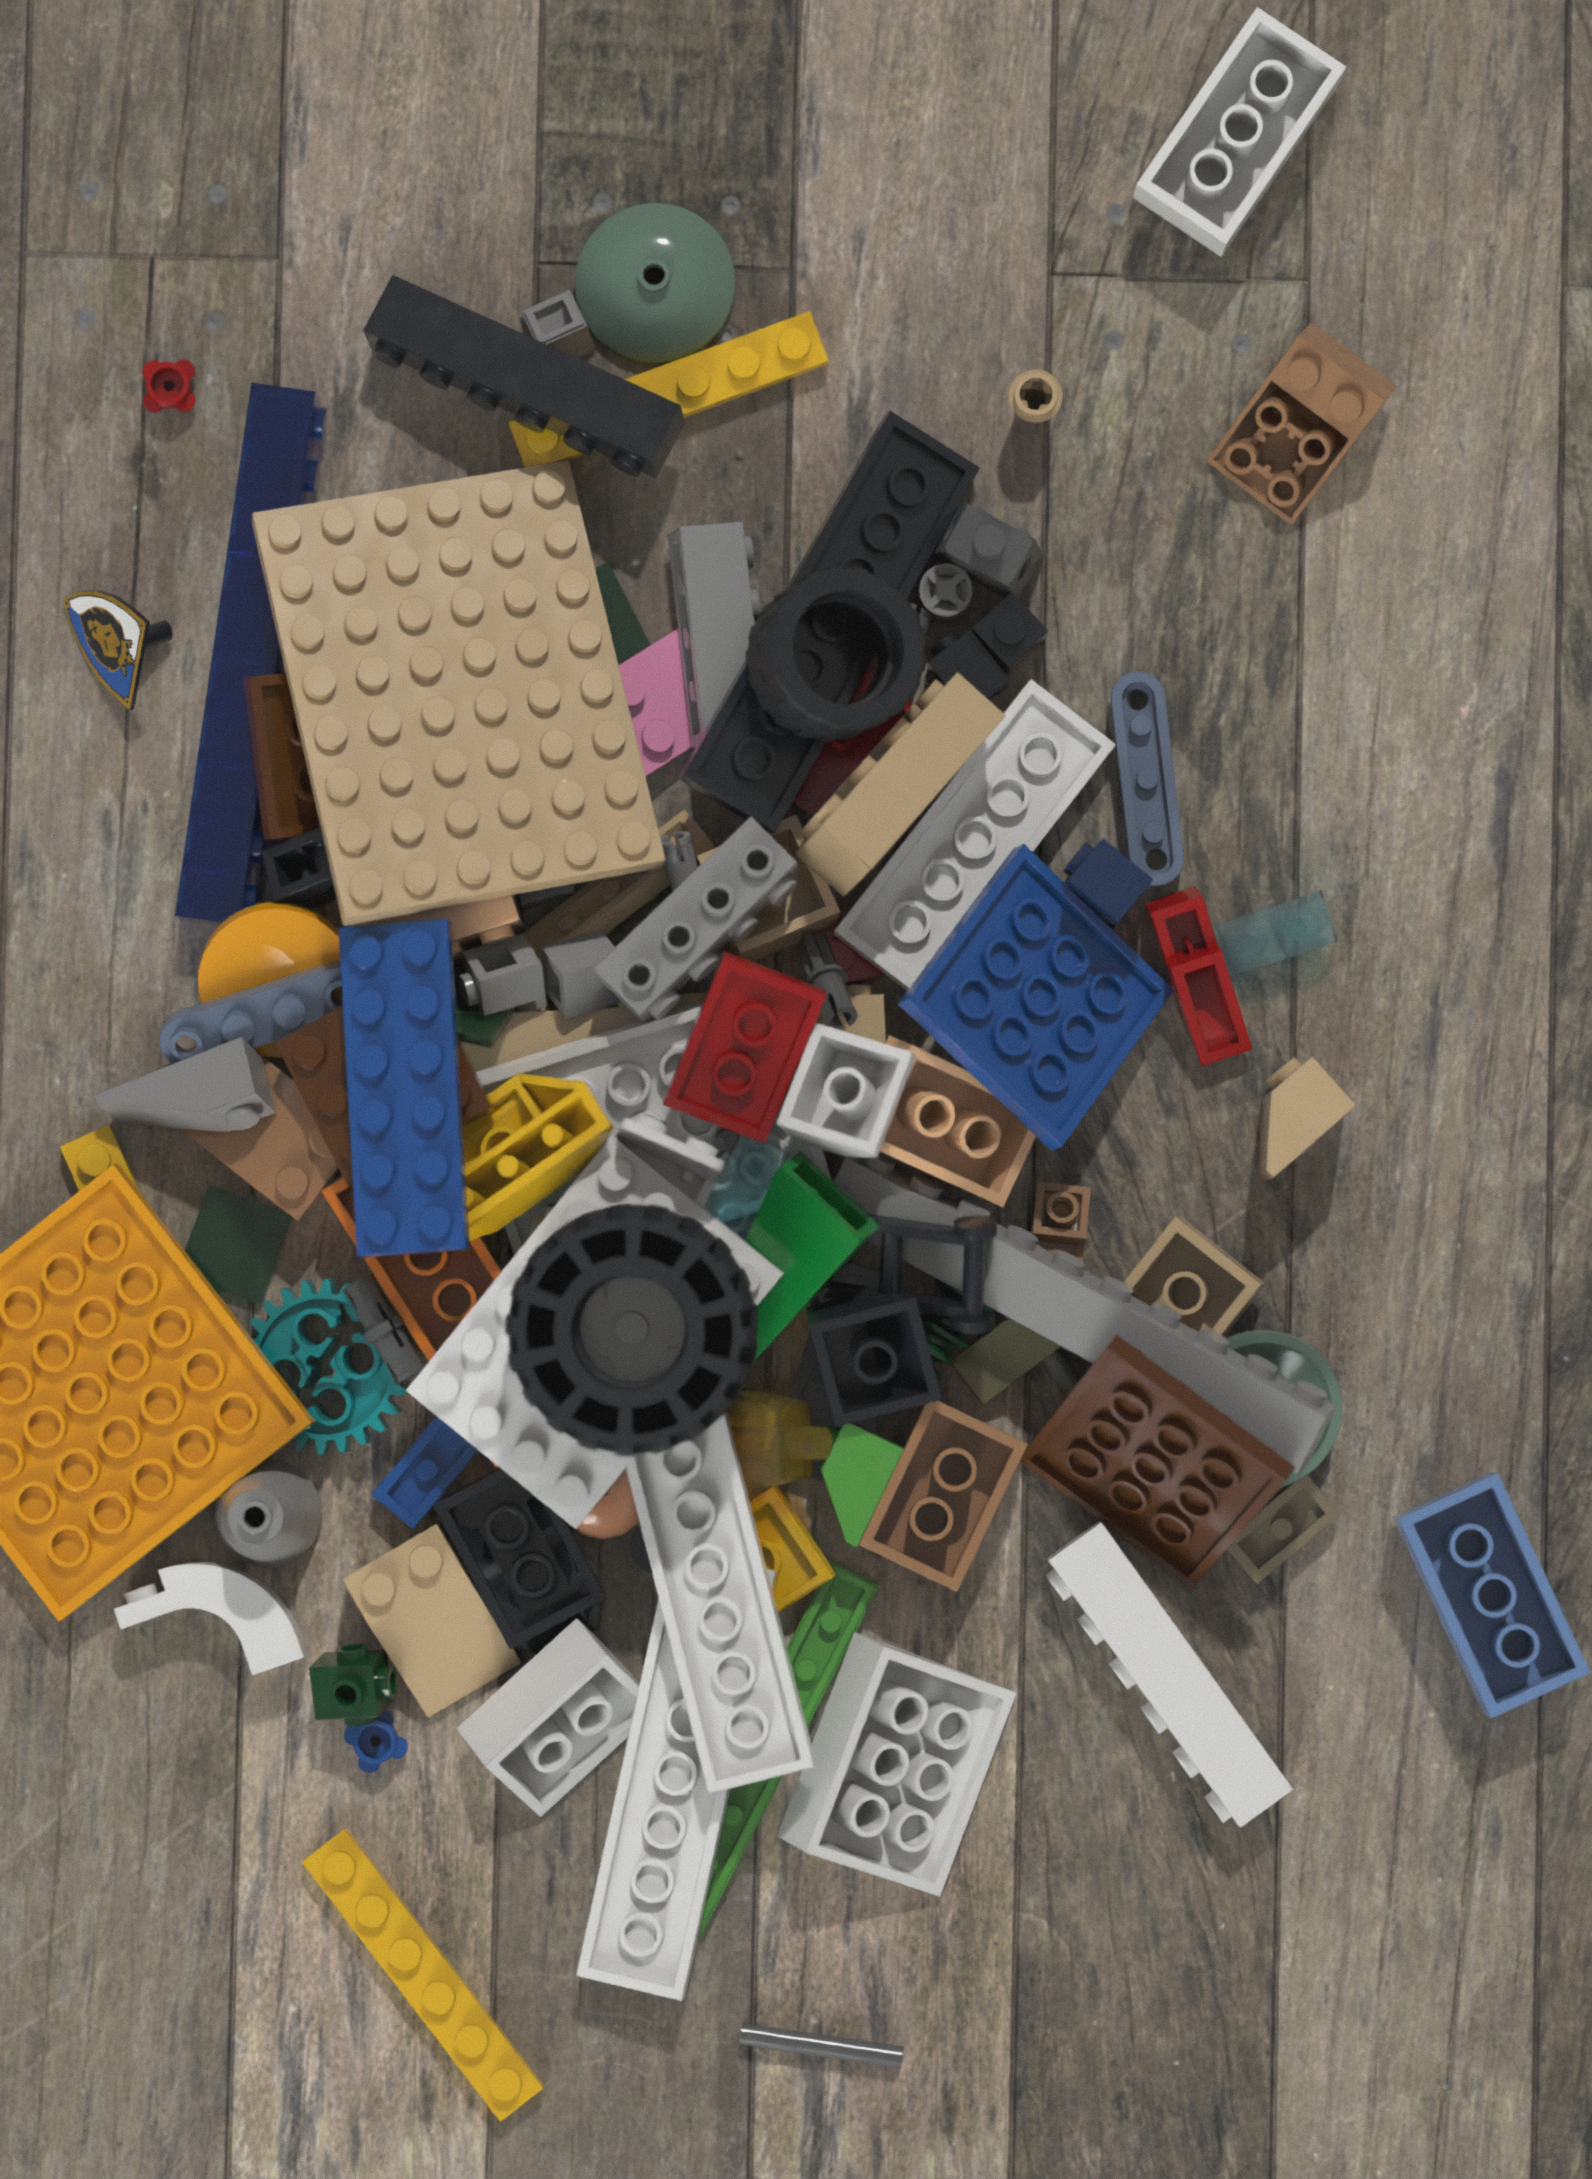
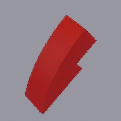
M1196 886L1144 903L1170 983L1174 989L1178 1006L1200 1065L1203 1067L1252 1050L1253 1048L1222 950L1217 944L1202 894Z

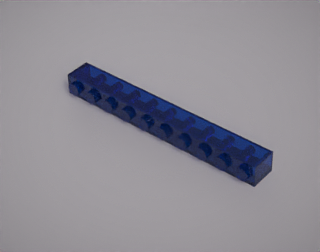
M251 383L175 916L180 920L220 925L234 913L258 904L259 886L251 885L254 863L263 864L262 851L266 849L267 840H264L263 832L259 831L261 812L244 678L286 672H282L283 658L251 520L252 513L306 504L307 492L316 493L320 461L312 460L315 439H324L327 424V408L319 407L320 399L316 391Z

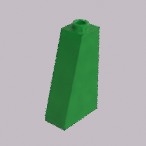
M801 1151L781 1165L774 1173L745 1240L784 1272L757 1305L759 1323L757 1325L756 1342L758 1344L752 1366L771 1349L804 1312L806 1307L812 1303L879 1227L863 1209Z

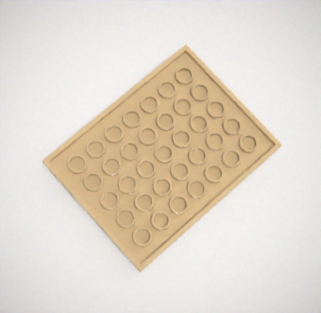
M569 460L252 513L251 522L343 926L657 869L664 866L666 859Z

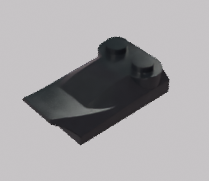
M498 1467L433 1504L509 1649H524L537 1655L576 1618L591 1632L599 1629L600 1611L606 1595L571 1529L564 1519L504 1470Z

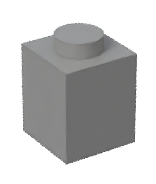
M601 929L541 947L545 992L566 1019L621 1003L598 979L594 968L615 948Z

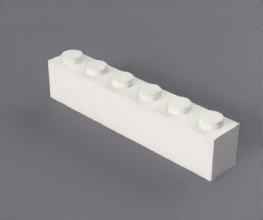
M1096 1522L1046 1558L1053 1569L1045 1574V1576L1063 1601L1072 1595L1085 1612L1077 1620L1093 1643L1097 1645L1105 1640L1117 1658L1108 1664L1128 1690L1136 1684L1149 1702L1140 1707L1159 1734L1167 1728L1180 1745L1172 1753L1189 1777L1192 1779L1200 1773L1212 1791L1205 1795L1204 1798L1222 1823L1232 1817L1241 1828L1293 1790L1102 1522Z

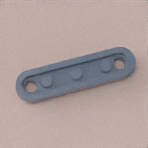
M1137 671L1121 677L1112 690L1110 705L1128 859L1153 879L1149 887H1162L1174 881L1182 870L1184 864L1182 835L1165 692L1161 683L1153 675ZM1135 691L1143 693L1147 698V706L1142 710L1132 709L1127 703V696ZM1151 851L1161 852L1166 859L1164 868L1160 870L1150 869L1146 864V855Z
M341 960L172 1013L165 1019L160 1030L159 1045L163 1056L170 1063L174 1064L240 1037H243L253 1048L284 1038L343 1005V1000H338L331 994L335 988L342 987ZM182 1036H190L197 1044L190 1049H184L177 1044V1040Z

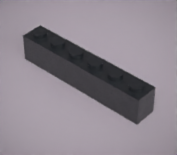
M392 275L363 329L368 344L372 349V355L381 362L394 368H400L402 363L420 371L419 376L423 380L437 388L447 390L449 385L467 392V398L477 406L488 411H495L497 407H500L515 414V420L527 429L543 433L546 428L563 436V442L570 448L586 455H591L593 450L612 458L610 462L614 467L634 477H639L642 472L657 478L685 424L680 404L395 275Z

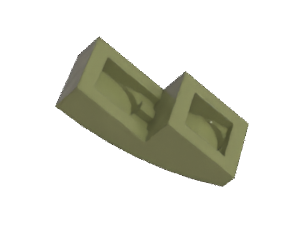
M1007 1318L954 1358L956 1362L952 1367L981 1405H984L1061 1346L1011 1318Z

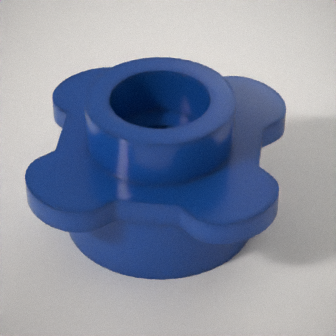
M385 1710L373 1723L361 1726H347L345 1729L344 1739L346 1743L353 1745L354 1751L359 1757L358 1766L364 1772H376L382 1762L392 1757L400 1759L407 1752V1740L397 1734L393 1726L394 1716L388 1710ZM373 1736L381 1738L379 1746L372 1745L371 1738Z

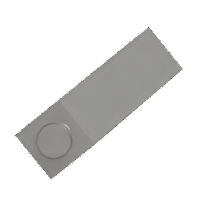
M243 1037L95 1095L96 1103L118 1124L229 1132L231 1130L251 1128L260 1119L276 1113L263 1057Z

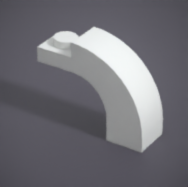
M189 1562L160 1569L158 1572L165 1591L158 1593L155 1583L124 1593L127 1604L114 1609L120 1629L179 1609L195 1608L214 1613L225 1620L236 1632L242 1644L252 1676L309 1655L298 1624L283 1600L258 1578L235 1567L219 1563Z

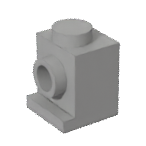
M524 934L462 952L465 974L458 976V984L467 1007L478 1004L482 1013L486 1016L496 1012L508 1011L529 1002H533L536 1009L547 1006L542 964Z

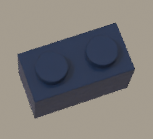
M1104 838L1095 848L1085 842L1063 871L1070 877L1066 885L1112 930L1153 881L1150 876Z

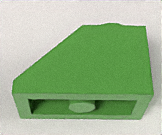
M855 1423L841 1425L837 1428L828 1424L817 1445L815 1454L823 1457L819 1464V1469L843 1537L848 1544L857 1548L904 1448Z

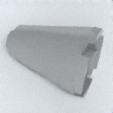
M267 1459L255 1470L233 1484L214 1503V1524L222 1544L234 1557L255 1567H279L291 1563L302 1556L315 1541L322 1521L320 1496L310 1479L294 1465L278 1460ZM254 1506L260 1507L265 1513V1522L261 1527L253 1519L252 1511Z

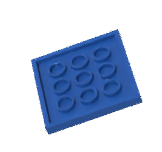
M1022 844L1012 849L898 1004L1050 1150H1054L1065 1144L1174 989L1025 844Z

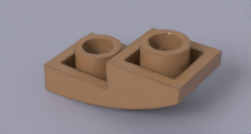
M1037 1181L1031 1233L1038 1238L1036 1245L1053 1254L1056 1251L1069 1253L1083 1261L1091 1187Z

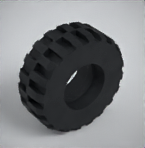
M631 1203L612 1205L588 1212L561 1226L530 1255L527 1260L528 1263L521 1275L516 1279L510 1295L512 1301L510 1312L506 1315L505 1335H509L510 1345L508 1359L512 1373H517L524 1388L521 1391L531 1407L536 1406L547 1419L545 1423L559 1434L564 1432L578 1440V1445L593 1451L602 1449L615 1452V1455L635 1456L637 1453L649 1452L656 1454L671 1450L675 1446L688 1440L691 1441L704 1433L724 1415L738 1397L747 1381L756 1355L758 1344L756 1342L757 1325L759 1323L757 1304H754L750 1290L751 1283L744 1268L739 1266L731 1254L732 1250L720 1237L717 1238L704 1228V1224L688 1215L683 1216L663 1206L652 1204L631 1205ZM623 1277L645 1278L664 1287L677 1301L684 1319V1341L676 1360L661 1374L641 1381L621 1380L603 1372L589 1358L581 1337L582 1315L589 1299L606 1283Z

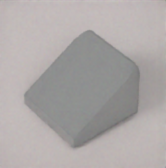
M570 290L521 311L532 338L578 359L595 351V344Z

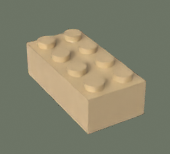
M958 672L945 686L936 679L873 748L866 759L834 792V795L802 828L800 833L807 840L795 854L844 897L878 863L1006 715Z

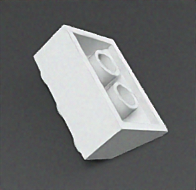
M576 1618L456 1729L483 1765L534 1812L542 1817L628 1737L640 1683L613 1653Z

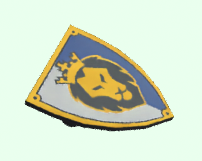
M102 590L80 591L63 599L72 632L86 661L111 694L129 710H133L145 648L170 641L173 637L170 624L165 620L150 624L147 618L117 595Z

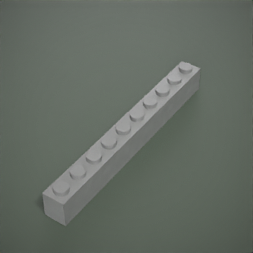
M880 1151L878 1157H845L834 1180V1183L867 1214L954 1226V1220L959 1217L983 1216L989 1218L990 1212L977 1203L969 1200H961L958 1203L942 1194L943 1187L926 1176L914 1174L913 1177H910L895 1169L896 1162ZM998 1224L997 1236L986 1240L985 1305L1094 1363L1117 1334L1130 1345L1139 1349L1145 1356L1169 1374L1186 1384L1188 1388L1219 1411L1228 1415L1234 1422L1265 1445L1274 1449L1280 1456L1295 1466L1294 1473L1298 1474L1309 1463L1337 1406L1326 1401L1327 1394L1323 1390L1305 1381H1297L1296 1384L1277 1374L1279 1370L1277 1366L1260 1356L1250 1354L1246 1358L1229 1349L1230 1342L1214 1331L1201 1328L1198 1332L1180 1322L1181 1315L1166 1305L1153 1302L1150 1306L1132 1296L1133 1289L1122 1281L1112 1277H1104L1101 1280L1084 1270L1086 1265L1079 1258L1063 1251H1056L1055 1254L1036 1245L1038 1238L1023 1228L1009 1225L1008 1228H1005ZM873 1233L867 1241L881 1248V1233ZM903 1237L902 1260L962 1292L964 1246Z

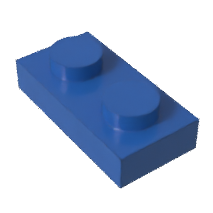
M436 1417L371 1495L410 1528L415 1529L433 1507V1504L440 1499L479 1450L439 1417Z

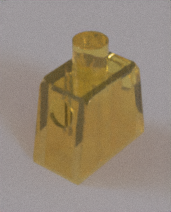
M743 1387L738 1397L727 1410L747 1490L809 1479L813 1472L812 1460H825L830 1455L832 1449L831 1433L826 1427H810V1407L804 1400Z

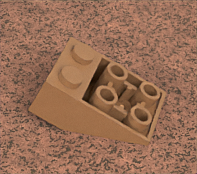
M1311 322L1297 336L1206 461L1292 526L1397 386Z

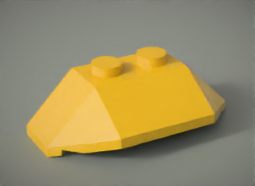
M518 1073L488 1094L495 1108L494 1111L463 1127L469 1241L497 1232L581 1174L596 1156L614 1129V1126L587 1083L584 1081H569Z

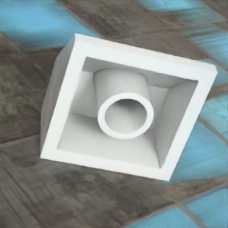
M815 1023L776 1124L797 1142L844 1157H878L916 1055L904 1049Z

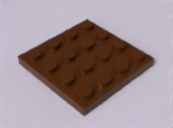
M1117 1334L1029 1443L1020 1460L1023 1465L1191 1589L1194 1588L1281 1488L1295 1468L1294 1465L1280 1456L1274 1449L1265 1445L1234 1422L1228 1415L1219 1411L1188 1388L1186 1384L1169 1374L1145 1356L1139 1349L1130 1345Z

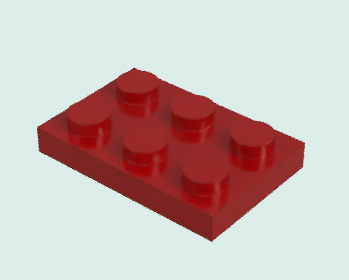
M724 951L663 1098V1105L765 1144L827 996L826 990Z

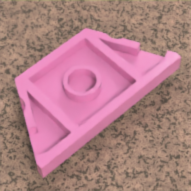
M678 629L619 665L645 777L691 748Z

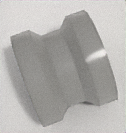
M948 563L935 565L927 570L920 582L918 598L921 608L923 607L932 613L935 621H955L963 616L970 606L973 592L971 579L957 565Z

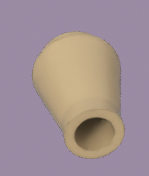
M1033 369L1021 373L1014 379L1009 389V403L1013 412L1027 422L1041 423L1051 419L1058 412L1062 404L1063 394L1059 382L1053 375L1043 370ZM1030 396H1036L1042 400L1043 404L1040 405L1038 410H1032L1028 408V402L1025 399Z

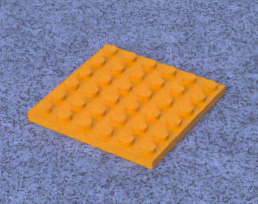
M112 1164L0 1254V1545L54 1617L60 1622L221 1497L238 1480L255 1470L316 1422L119 1164Z

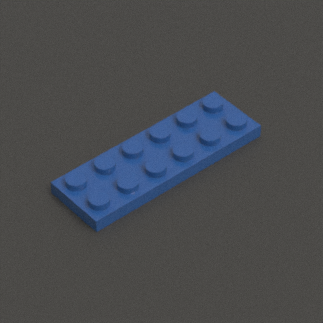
M439 919L339 927L357 1256L374 1257L470 1250L451 921Z

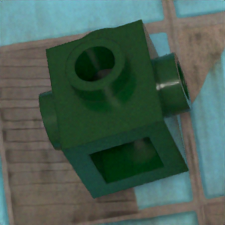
M364 1643L346 1644L336 1648V1652H324L309 1667L315 1720L344 1719L345 1725L348 1726L367 1725L375 1722L377 1717L386 1710L397 1695V1674L393 1666H388L387 1653L385 1650H369L368 1645Z

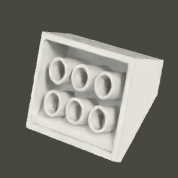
M854 1632L812 1742L817 1766L801 1771L777 1837L805 1853L940 1897L1016 1692Z

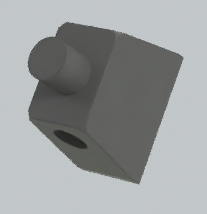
M967 503L957 508L930 558L942 564L957 565L967 573L971 580L1003 597L1012 592L1021 601L1044 556L1036 540L1031 536Z

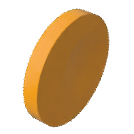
M286 902L256 904L234 913L216 928L203 949L198 971L200 1002L211 1001L330 962L340 961L339 930L319 913L309 908ZM342 987L335 988L331 992L332 996L338 1000H343ZM276 1041L254 1048L262 1056L282 1057L275 1043Z

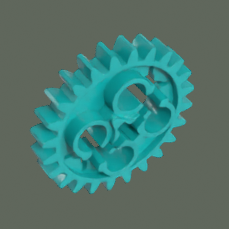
M334 1278L323 1280L320 1293L317 1292L312 1280L302 1281L301 1297L290 1287L283 1288L281 1290L283 1306L272 1300L265 1301L263 1306L270 1318L266 1320L255 1317L249 1321L252 1327L259 1332L257 1338H251L277 1372L284 1360L293 1361L298 1366L301 1374L298 1386L302 1389L311 1387L321 1372L322 1366L316 1362V1359L332 1354L340 1340V1337L334 1335L327 1337L321 1344L313 1342L306 1332L308 1319L316 1313L327 1321L329 1328L342 1326L345 1324V1317L341 1305L344 1304L346 1313L350 1314L351 1320L353 1322L360 1321L348 1298L342 1292V1290L354 1283L352 1281L346 1282L340 1293H337ZM363 1329V1332L352 1335V1342H361L368 1345L363 1337L366 1330ZM351 1344L341 1345L337 1353H335L330 1362V1366L336 1370L335 1375L323 1376L319 1379L311 1395L319 1397L325 1395L329 1389L338 1390L346 1400L344 1414L340 1418H334L326 1413L322 1404L309 1407L307 1411L316 1422L296 1437V1450H306L312 1439H315L318 1455L327 1454L331 1441L334 1439L340 1453L350 1451L351 1435L361 1445H366L371 1442L368 1426H371L380 1433L385 1432L389 1427L382 1414L384 1412L391 1415L402 1413L403 1410L393 1400L394 1395L409 1394L406 1391L408 1386L403 1383L395 1386L393 1378L373 1344L368 1346L373 1351L374 1363L372 1368L366 1373L358 1371L353 1366L351 1353L354 1346ZM299 1389L292 1390L297 1398L300 1397Z

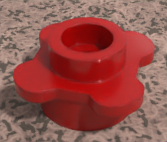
M181 359L177 363H160L157 360L147 362L142 369L147 394L143 397L145 408L151 413H159L162 409L177 408L182 413L191 411L196 404V397L191 393V379L196 374L193 364L186 359ZM173 382L174 389L166 391L164 389L165 383Z

